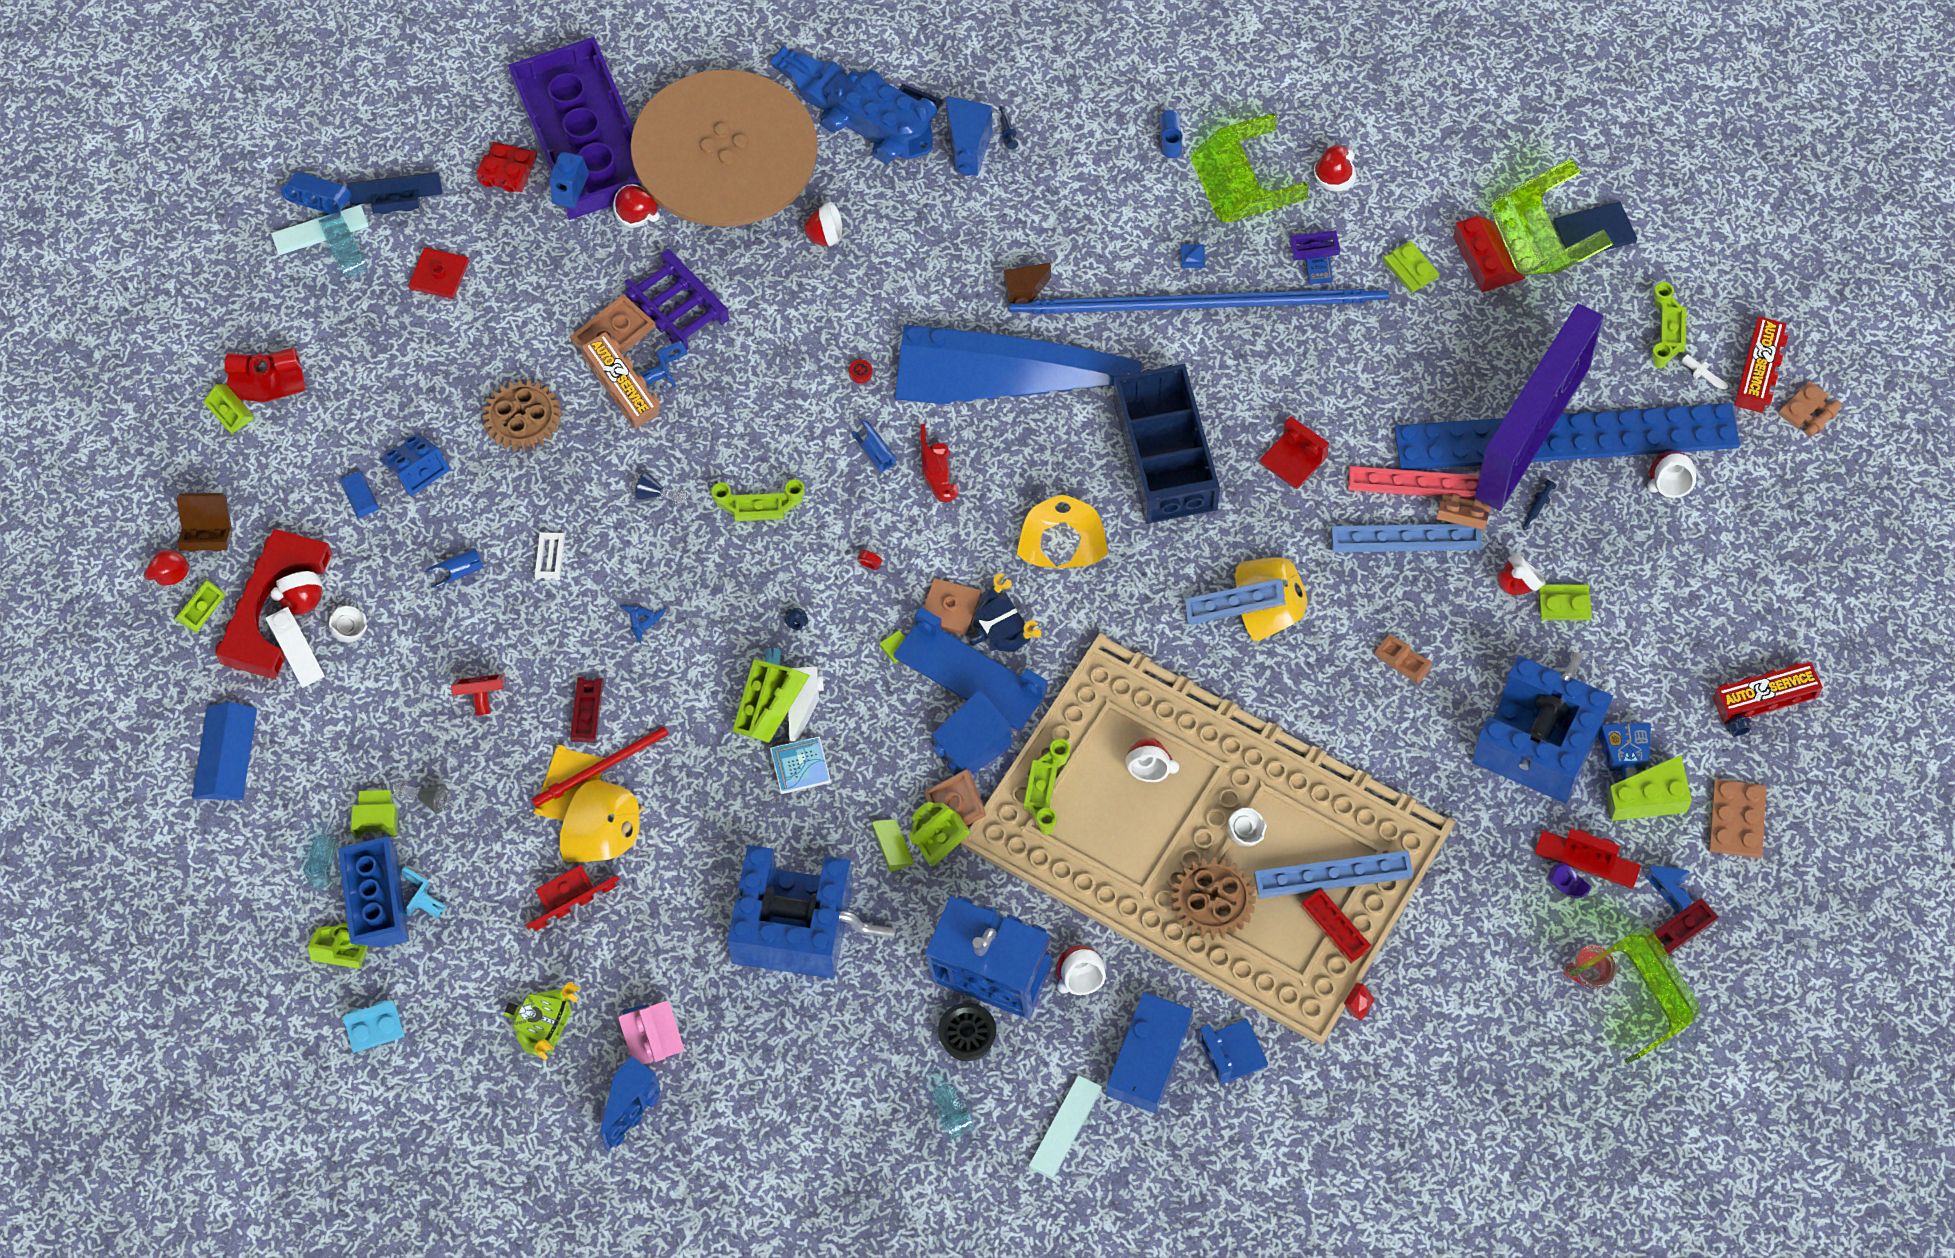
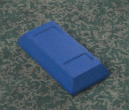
M362 471L339 480L357 519L380 509Z

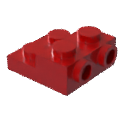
M493 142L488 155L483 156L476 172L478 182L486 187L496 186L503 188L510 193L515 191L523 192L537 159V152Z

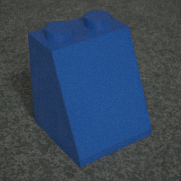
M947 96V128L955 171L965 176H978L993 132L992 105Z
M979 690L932 734L933 745L931 747L939 758L942 756L948 762L947 767L953 775L966 769L974 774L1012 747L1011 725L985 694Z

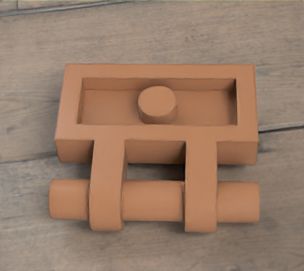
M1809 381L1780 410L1778 415L1797 429L1803 423L1806 424L1808 428L1804 432L1808 437H1812L1816 432L1820 433L1825 427L1824 424L1838 414L1842 403L1836 399L1831 404L1825 403L1829 395ZM1816 410L1821 412L1818 417L1811 416Z
M1443 494L1437 519L1485 530L1491 506L1477 499L1472 501L1460 498V495L1453 494V496Z

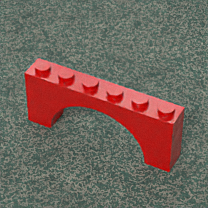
M273 529L271 535L264 542V550L261 557H258L255 561L252 577L248 578L245 583V592L235 605V614L232 620H229L226 624L223 640L219 641L216 646L215 653L221 665L276 680L285 661V656L281 648L270 644L260 634L259 618L262 607L271 591L277 587L276 581L306 571L323 575L332 556L328 543Z

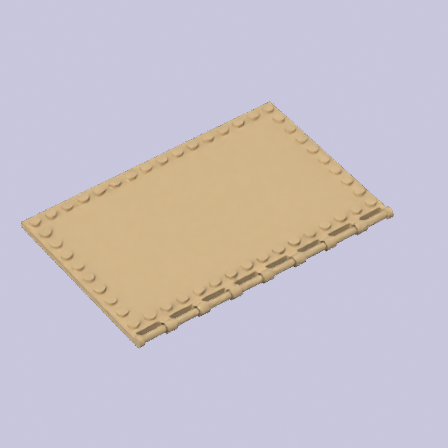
M1100 633L984 806L986 816L972 824L969 829L971 834L961 842V847L1316 1044L1323 1046L1346 1008L1344 1005L1345 1000L1356 982L1361 983L1412 895L1454 828L1456 820L1451 817L1447 819L1417 803V799L1388 788L1373 780V776L1360 769L1356 771L1328 756V752L1313 745L1311 747L1283 732V728L1256 718L1239 709V705L1226 698L1222 700L1196 686L1194 681L1183 675L1179 677L1151 662L1149 657L1139 652L1134 653L1109 640L1107 635ZM1105 648L1130 662L1129 665L1100 649ZM1148 671L1160 677L1161 679L1173 684L1174 686L1171 688L1166 684L1150 677L1144 672ZM1192 694L1218 709L1214 711L1187 695ZM1235 717L1262 733L1260 735L1231 719ZM1146 737L1154 738L1168 751L1172 760L1178 762L1179 770L1174 774L1169 773L1162 781L1155 783L1145 782L1135 778L1128 771L1125 764L1127 753L1137 741ZM1064 739L1070 744V756L1067 763L1060 766L1057 770L1050 806L1057 814V824L1051 834L1045 835L1040 832L1030 812L1024 810L1032 760H1039L1050 751V745L1054 740ZM1278 740L1288 745L1289 747L1305 754L1306 758H1303L1295 754L1294 752L1278 745L1275 742H1277ZM1323 764L1352 780L1348 782L1320 766ZM1366 788H1369L1370 790H1372V791H1374V792H1376V793H1378V794L1384 796L1385 798H1387V799H1389V800H1391V801L1397 803L1396 806H1393V805L1389 804L1388 802H1386V801H1384V800H1382V799H1380V798L1374 796L1373 794H1371V793L1365 791ZM1242 807L1253 808L1261 814L1266 823L1264 839L1250 847L1237 845L1230 839L1227 832V822L1230 815ZM1414 812L1442 827L1441 831L1410 814ZM1409 851L1413 878L1323 890L1372 945L1371 950L1352 964L1300 906L1302 901L1316 891L1258 899L1254 871ZM1215 857L1217 864H1221L1222 860L1226 859V866L1228 867L1236 863V872L1241 869L1245 870L1243 878H1251L1249 886H1255V892L1252 895L1256 896V903L1252 904L1255 906L1254 913L1250 914V922L1243 921V930L1235 927L1234 936L1227 931L1225 939H1222L1218 933L1215 935V939L1211 940L1210 933H1206L1202 939L1200 936L1201 931L1197 930L1192 935V926L1182 927L1184 919L1176 920V913L1178 911H1172V904L1175 902L1171 901V894L1175 893L1172 891L1173 884H1178L1176 881L1177 875L1184 876V867L1192 870L1193 861L1198 866H1201L1202 858H1205L1207 863L1211 864L1212 858ZM1205 880L1198 882L1199 885L1204 887L1210 885V883ZM1230 887L1223 889L1228 894L1236 892ZM1212 896L1211 900L1215 901L1216 897ZM1198 903L1191 905L1195 910L1204 908ZM1222 910L1216 912L1221 917L1229 915L1226 911Z

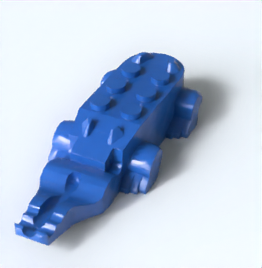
M782 46L777 55L771 58L772 66L794 83L803 100L824 110L819 122L822 127L832 133L847 127L874 143L872 155L879 161L888 165L896 157L914 159L927 155L932 151L933 133L930 120L937 113V108L930 100L921 98L920 101H917L884 82L881 74L875 70L869 69L866 72L851 71L847 75L836 62H821L802 53L790 51L786 46Z

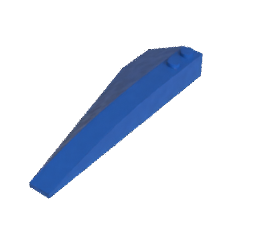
M904 325L895 400L951 404V402H969L975 399H997V397L1003 396L1016 397L1050 393V391L1058 390L1062 392L1077 388L1089 389L1095 388V386H1114V377L1125 375V373L1141 372L1142 361L1027 338Z

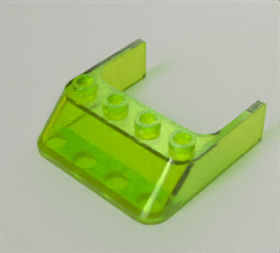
M1276 113L1220 128L1192 152V164L1218 220L1226 223L1308 199L1309 185L1307 182L1275 191H1266L1261 188L1240 141L1276 131Z
M1572 158L1497 196L1491 203L1490 210L1516 270L1522 275L1558 273L1613 245L1607 233L1601 230L1563 250L1544 207L1543 197L1548 190L1581 173Z
M1647 927L1634 930L1569 972L1570 976L1573 977L1612 952L1621 951L1629 957L1669 1021L1668 1031L1625 1058L1626 1064L1641 1058L1688 1027L1700 1014V1005L1654 932Z

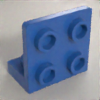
M420 434L408 437L403 444L387 451L385 456L380 459L382 465L397 475L410 497L450 471L439 448Z
M1247 1019L1214 1032L1210 1024L1200 1028L1199 1041L1219 1085L1268 1067L1266 1057Z

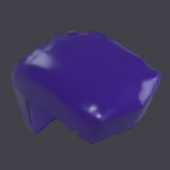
M1563 862L1555 864L1549 872V881L1560 892L1570 898H1583L1591 889L1587 882Z

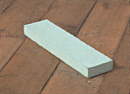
M358 205L342 210L336 215L323 216L271 234L278 255H282L369 226L362 206Z
M1079 1075L1077 1076L1030 1162V1169L1052 1180L1054 1179L1098 1098L1102 1086Z

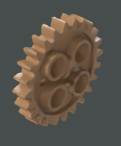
M520 379L517 386H514L510 381L509 388L506 389L501 385V393L493 391L494 399L486 400L488 406L483 407L485 415L482 416L485 430L488 432L489 438H494L496 445L502 443L505 450L510 445L513 448V452H516L518 447H522L523 452H526L527 446H531L533 450H536V443L544 446L543 439L552 440L551 432H558L557 425L561 424L560 416H562L559 400H556L554 392H549L548 386L542 389L540 382L532 386L531 380H528L526 385H523Z
M1213 857L1211 864H1208L1205 858H1202L1201 866H1198L1193 861L1192 870L1184 867V876L1177 875L1176 881L1178 884H1173L1172 891L1175 893L1171 894V901L1175 902L1172 904V911H1178L1176 913V920L1184 919L1182 922L1183 928L1189 925L1192 926V935L1199 930L1201 931L1200 936L1202 939L1206 933H1210L1211 940H1214L1215 935L1218 933L1222 939H1225L1227 931L1234 936L1235 927L1243 930V921L1250 922V914L1254 913L1255 906L1252 904L1256 903V896L1252 895L1255 892V886H1249L1251 883L1250 877L1243 878L1244 869L1238 872L1235 871L1236 863L1228 867L1226 866V859H1223L1221 864H1217L1216 858ZM1205 880L1208 881L1210 885L1204 887L1199 885L1198 882ZM1230 887L1236 892L1228 894L1223 889ZM1212 896L1216 897L1215 901L1211 900ZM1198 903L1204 908L1195 910L1191 905ZM1222 910L1226 911L1229 915L1221 917L1216 912Z

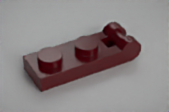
M586 677L577 678L570 735L571 742L597 743L604 678H595V680H586ZM593 690V693H585V691Z
M1700 898L1651 933L1645 939V942L1649 947H1654L1658 952L1657 956L1663 961L1714 924L1719 917ZM1664 936L1670 941L1667 945L1660 940Z

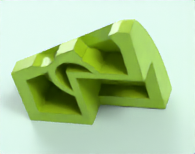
M347 922L335 927L324 926L317 928L308 945L310 960L357 969L361 968L368 948L366 945L350 943ZM350 948H355V949H357L358 951H347V950L350 949Z

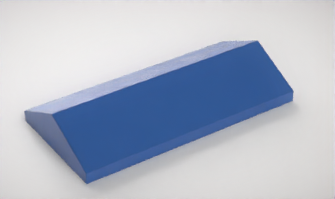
M233 702L207 706L192 799L243 800L257 708Z

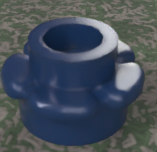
M793 608L786 611L784 621L789 628L798 631L803 626H806L808 617L801 608Z
M1743 715L1732 717L1727 725V731H1730L1733 737L1747 734L1751 730L1750 718H1745Z

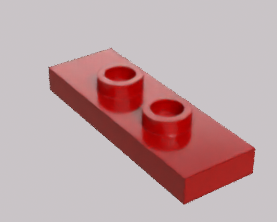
M1322 888L1301 902L1300 906L1350 964L1371 950L1372 945Z

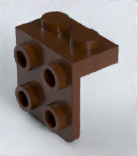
M224 493L179 494L176 500L182 530L177 542L178 550L190 552L198 550H212L216 552L228 550L232 538V526L226 495Z

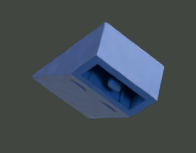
M632 1055L613 1077L600 1129L605 1150L608 1152L612 1147L617 1148L625 1139L624 1133L630 1127L634 1128L640 1123L644 1110L648 1106L650 1108L653 1107L660 1099L659 1093L661 1090L656 1074Z

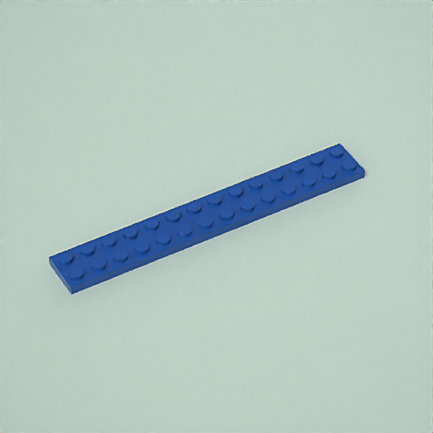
M1732 403L1561 414L1532 462L1662 454L1671 451L1692 452L1737 449L1740 446ZM1504 418L1395 425L1394 431L1400 470L1481 466L1483 464L1485 448Z

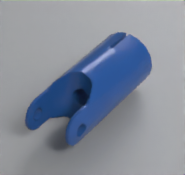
M863 419L862 424L867 429L865 441L855 431H852V435L876 468L883 472L894 466L893 464L896 463L897 458L872 425Z
M476 548L435 564L424 572L427 573L437 568H447L449 570V576L445 580L431 586V588H436L484 567Z

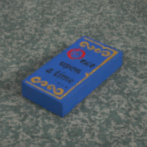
M1330 256L1305 259L1309 284L1333 282Z

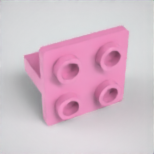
M669 1001L619 1016V1022L629 1054L642 1064L652 1061L657 1062L666 1059L665 1057L684 1051Z

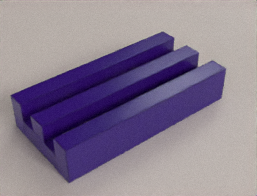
M1336 230L1289 237L1293 261L1340 255V245ZM1333 240V241H1331V242H1323V243H1320V241ZM1310 243V244H1307V245H1299V246H1296V244Z

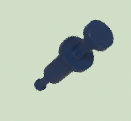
M1000 106L999 111H1001L1002 115L1000 121L1003 127L1002 137L1004 139L1008 138L1006 144L1008 149H1015L1018 147V141L1013 138L1017 134L1016 129L1012 127L1009 116L1005 114L1004 106Z
M1546 480L1544 491L1535 494L1536 500L1528 512L1529 518L1522 526L1523 530H1527L1532 519L1537 518L1545 503L1549 504L1550 498L1548 494L1551 489L1554 490L1557 487L1553 481Z

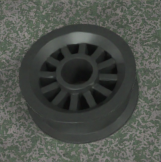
M960 1003L949 1008L943 1014L938 1026V1035L941 1044L953 1058L961 1061H974L983 1057L990 1050L996 1037V1023L991 1013L984 1007L975 1003ZM970 1029L974 1032V1035L963 1037L960 1033L963 1030Z

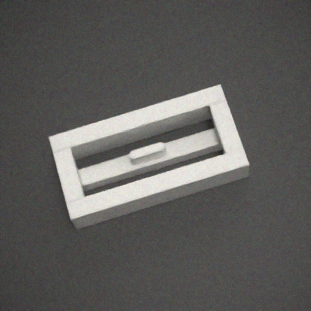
M540 532L535 579L545 578V580H550V578L560 580L565 543L564 533ZM545 539H550L546 572L542 571ZM555 540H558L555 572H551Z

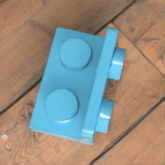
M379 1001L372 1007L354 1009L347 1015L342 1016L353 1053L405 1037L394 1001Z

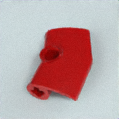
M295 347L265 356L261 354L246 355L228 353L226 355L225 372L228 374L226 385L240 400L269 402L306 390L300 358ZM262 362H267L266 370L259 372V365Z

